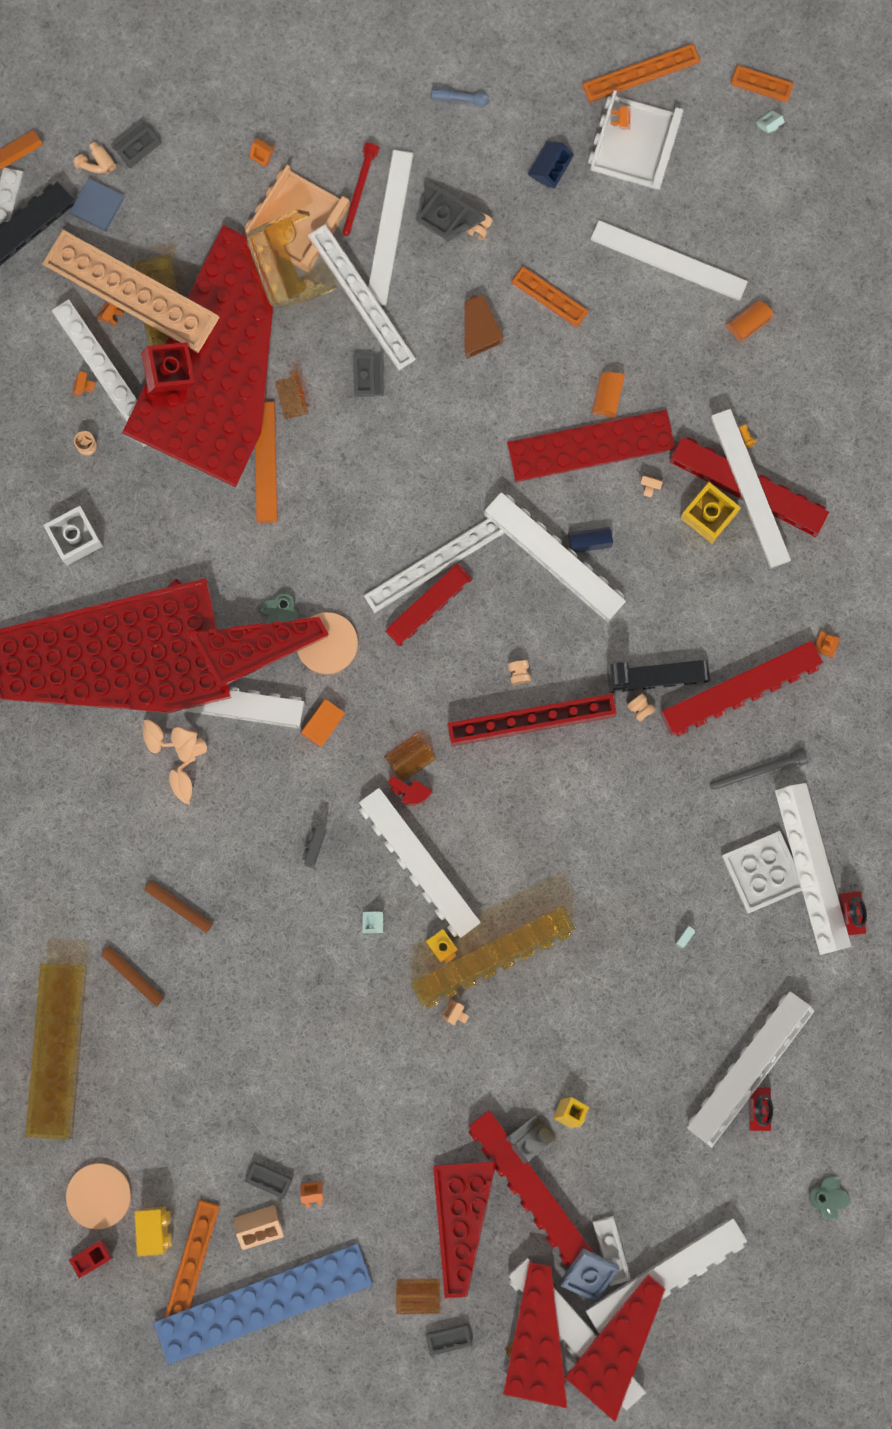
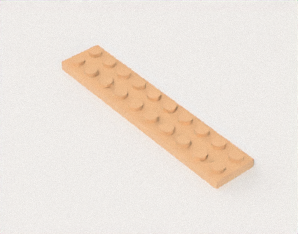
M65 230L61 231L42 263L50 270L180 343L187 342L188 347L198 353L220 318L217 314Z

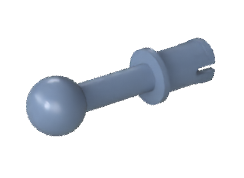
M432 86L431 100L448 101L449 104L451 100L473 102L478 107H483L488 103V95L483 91L469 94L453 92L452 87L448 89Z

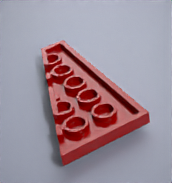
M320 617L295 619L288 622L277 621L271 624L260 623L234 626L219 630L190 631L189 636L219 689L327 638L329 633Z
M497 1161L433 1166L444 1298L468 1296Z
M529 1261L503 1395L568 1409L551 1266Z
M647 1274L564 1376L569 1383L615 1423L666 1290L649 1274Z

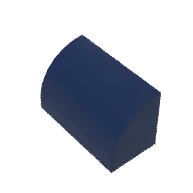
M547 141L528 175L549 188H556L574 154L564 143Z
M610 527L568 533L570 549L575 553L612 548L613 545Z

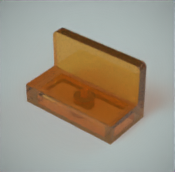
M297 371L289 372L290 378L275 382L286 420L309 414Z
M416 733L384 756L402 782H405L436 760L429 746L419 733Z
M397 1279L396 1313L440 1314V1280Z

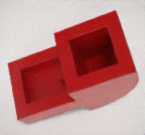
M392 775L388 781V785L391 786L389 790L398 796L404 794L401 803L408 806L423 804L433 793L432 790L416 780L413 781L411 786H408Z
M102 1239L70 1258L69 1262L80 1279L114 1257L106 1242Z

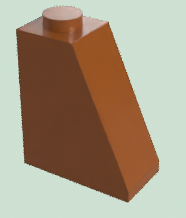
M484 295L472 296L465 302L466 359L503 343L504 337Z

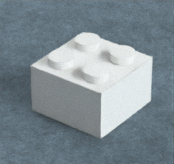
M81 506L43 525L66 566L103 547Z

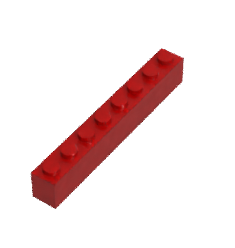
M682 436L669 463L743 500L726 456L722 457L716 454V451L710 447L704 448L698 445V442L693 438H684ZM757 475L773 516L816 538L830 513L826 510V507L819 503L813 504L807 501V497L790 492L789 488L782 484L776 485L772 483L771 479L767 476Z
M810 641L669 707L660 714L671 736L676 734L677 737H680L689 732V727L695 725L696 728H699L708 723L706 719L713 716L715 719L726 715L725 711L730 708L737 710L745 706L744 702L749 699L754 702L764 697L763 693L768 690L773 693L781 689V684L787 681L792 684L800 680V675L806 672L808 675L819 671V666L823 664V661L813 641Z
M611 693L449 722L447 727L451 747L614 718L617 712L614 696Z
M490 1110L469 1125L471 1130L468 1133L475 1142L479 1140L484 1146L481 1151L488 1160L492 1158L494 1161H497L495 1170L500 1177L505 1175L509 1180L507 1186L514 1195L518 1193L523 1199L520 1201V1204L527 1213L531 1210L536 1218L533 1219V1222L539 1230L545 1229L548 1234L546 1239L553 1248L556 1246L561 1251L559 1257L566 1266L571 1265L582 1249L594 1253L529 1163L524 1164L511 1147L513 1145L510 1141L506 1140L508 1137L507 1133Z

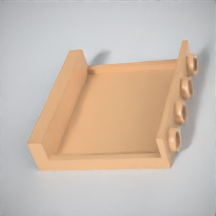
M287 165L284 170H280L275 185L268 189L265 201L257 206L254 218L247 222L245 233L247 237L277 251L278 256L309 273L320 254L309 239L308 234L326 224L333 235L347 213L350 201L343 196L339 199L291 172L290 166Z

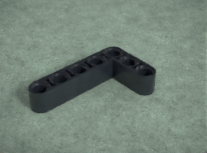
M708 660L629 668L628 662H618L610 664L607 670L609 693H614V691L618 690L627 692L635 691L634 689L636 688L646 690L655 689V686H663L664 688L673 687L681 683L691 685L699 681H704L705 683L711 681Z

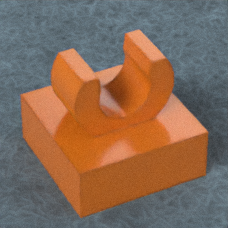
M620 106V112L618 110L611 111L612 115H618L619 117L616 122L610 123L612 126H619L621 129H631V108Z
M257 138L252 144L249 158L266 168L271 161L275 146H269L265 140L261 141Z
M106 301L96 318L101 322L117 325V322L113 320V315L117 314L122 317L123 313L120 310H116L118 307Z
M78 372L72 395L81 396L83 391L91 393L94 391L95 382L86 380L88 373Z
M820 631L815 644L818 653L833 658L840 638Z
M322 1181L300 1184L302 1204H305L306 1208H310L311 1202H317L318 1207H321L323 1201Z

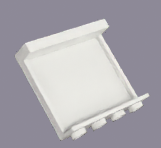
M614 90L612 97L608 96L605 105V109H608L607 114L602 115L599 127H602L601 134L597 133L594 145H597L595 152L591 151L588 163L591 164V171L660 190L683 109L675 108L673 113L617 97V91ZM620 106L631 108V129H621L619 126H612L610 123L616 122L619 117L618 115H612L611 111L618 110L620 112Z

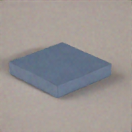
M88 178L70 210V214L106 232L125 197Z
M582 1249L559 1282L561 1287L597 1302L620 1268L618 1264Z

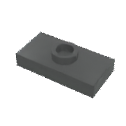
M253 1161L245 1182L284 1199L293 1178Z
M468 1323L425 1333L430 1356L473 1346Z

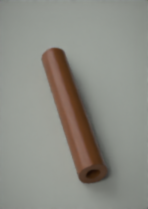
M152 880L145 887L144 891L203 932L207 933L214 924Z
M110 946L102 952L101 956L155 1007L165 999Z

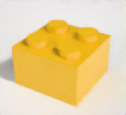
M708 482L686 508L680 519L713 544L737 516L741 507Z
M166 1206L140 1208L135 1211L137 1256L164 1254L169 1250V1246H172V1234L168 1233L167 1228L168 1224H171V1213L166 1211Z

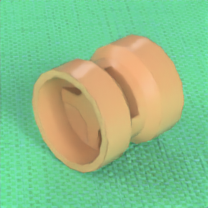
M484 214L486 219L466 231L469 235L473 236L476 231L480 234L478 239H485L486 230L493 221L486 214Z
M81 431L75 435L74 444L81 454L91 455L96 451L97 442L90 432Z
M527 660L508 664V669L512 672V677L510 678L511 685L531 682V675L527 671L529 668Z
M644 694L639 695L627 705L630 711L636 713V719L639 723L646 716L656 711L653 705L648 704Z

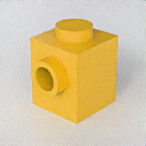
M443 929L426 941L440 963L443 961L448 963L457 956L455 952L458 949Z
M572 1097L560 1100L553 1119L570 1129L581 1127L586 1119L589 1107Z

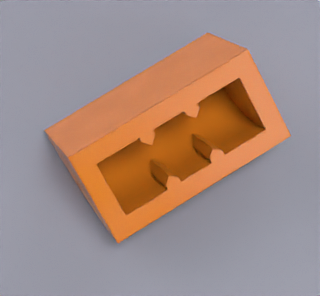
M757 300L725 326L742 343L773 318L774 312L764 302Z
M614 372L600 374L591 413L615 418L625 374Z
M324 699L300 734L317 746L322 747L346 713Z

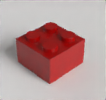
M187 342L147 346L141 352L148 393L189 389L195 383Z

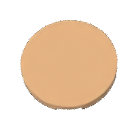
M324 612L311 616L310 618L320 617L329 636L297 651L300 660L307 668L319 674H335L342 671L353 661L358 650V638L354 627L346 618L336 613Z
M103 1163L91 1164L80 1169L70 1180L66 1191V1203L71 1216L79 1224L90 1229H105L118 1223L127 1213L131 1201L130 1184L125 1175L116 1167Z

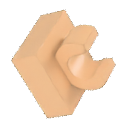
M643 474L641 484L646 485L644 496L652 497L654 488L660 490L663 480Z
M451 999L441 1018L455 1025L457 1020L465 1024L469 1016L462 1013L465 1006Z

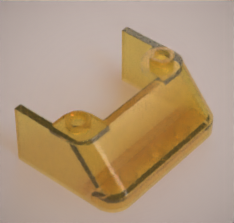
M292 210L251 230L247 236V243L270 304L274 307L282 308L310 301L337 288L336 284L331 283L316 285L311 280L299 282L286 245L293 242L296 238L294 223L311 216L309 211Z

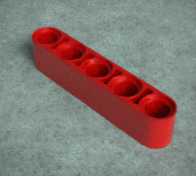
M459 563L456 564L399 616L385 632L401 647L404 640L410 639L418 631V627L422 624L425 625L437 610L440 611L448 603L447 601L452 596L455 597L463 589L462 587L467 582L470 583L473 578Z

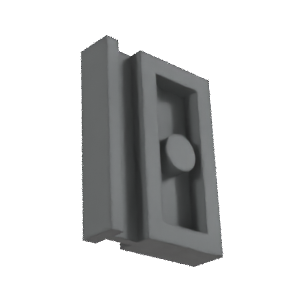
M141 120L114 141L111 147L127 166L131 168L157 148L161 142Z
M383 354L375 356L353 355L354 397L384 396Z
M317 824V827L311 830L309 840L312 842L310 848H305L302 860H305L304 865L312 869L315 867L327 831L326 826Z
M538 1114L532 1116L506 1138L513 1145L511 1147L524 1164L529 1162L556 1139L544 1122L538 1119Z

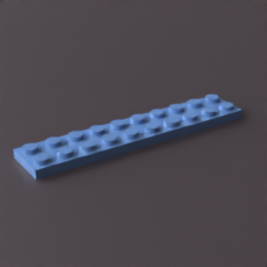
M358 1243L155 1321L154 1326L169 1365L373 1284Z

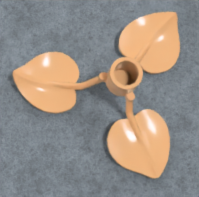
M149 719L143 720V738L148 749L153 753H158L161 751V746H174L179 759L184 762L177 770L170 771L169 782L174 794L182 802L189 805L192 796V783L189 776L182 770L190 762L195 761L196 756L207 752L205 741L202 738H197V732L186 730L183 727H175L171 734L172 743H165L162 741L163 732L161 728Z

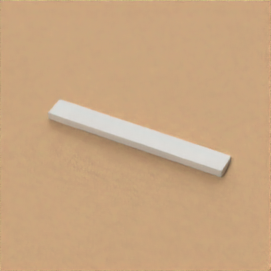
M393 150L368 287L379 305L384 307L387 304L413 153Z
M598 221L591 240L738 301H740L748 283L744 279L602 221Z
M326 224L308 234L309 239L397 370L400 371L415 361L416 358Z
M731 409L712 415L710 418L770 569L790 562L791 559Z
M486 519L364 595V598L373 612L376 613L501 536L504 532L490 519Z

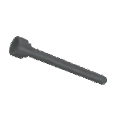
M804 748L794 750V753H791L789 757L712 781L710 788L715 790L791 764H799V766L808 764Z

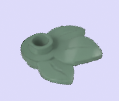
M286 593L278 595L275 599L265 601L260 608V613L268 616L267 624L299 619V614L294 609L295 601L291 595ZM282 600L287 601L288 605L286 608L281 606Z
M837 1176L823 1179L820 1187L814 1188L809 1195L812 1206L819 1209L821 1215L828 1220H837V1209L847 1207L851 1201L846 1192L839 1190L841 1178ZM820 1194L823 1195V1200L821 1202L819 1201Z

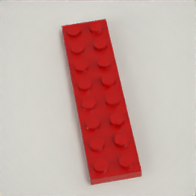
M667 410L507 442L515 482L676 449Z

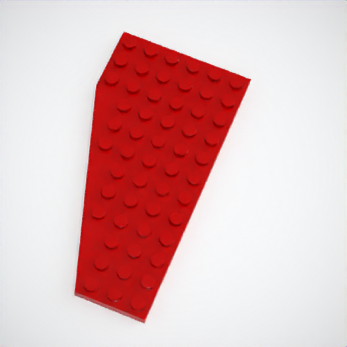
M225 225L222 226L188 296V299L220 317L199 353L189 348L195 383L189 389L148 393L146 382L122 432L126 436L235 488L262 432L278 258L277 251ZM168 337L165 344H174L180 342L174 340L171 337Z
M204 578L1 628L0 700L173 713L232 698L229 684L218 689L189 636L190 631L201 632L208 631V629H217L207 579Z

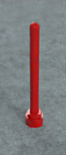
M364 143L362 150L364 161L342 233L344 236L350 235L371 162L379 153L380 147L373 143Z

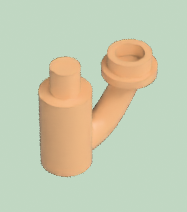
M96 142L91 143L89 147L92 150L91 155L98 165L87 163L88 159L83 155H78L73 160L76 169L81 167L93 173L108 174L117 166L103 146H98Z

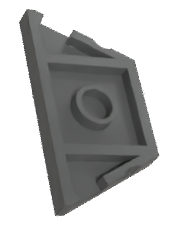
M425 179L423 184L425 189L423 196L420 197V208L416 215V221L423 227L448 242L486 219L485 215Z

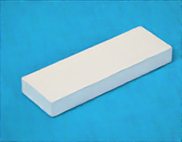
M614 1216L592 1221L602 1257L618 1264L620 1268L609 1283L610 1286L631 1281Z

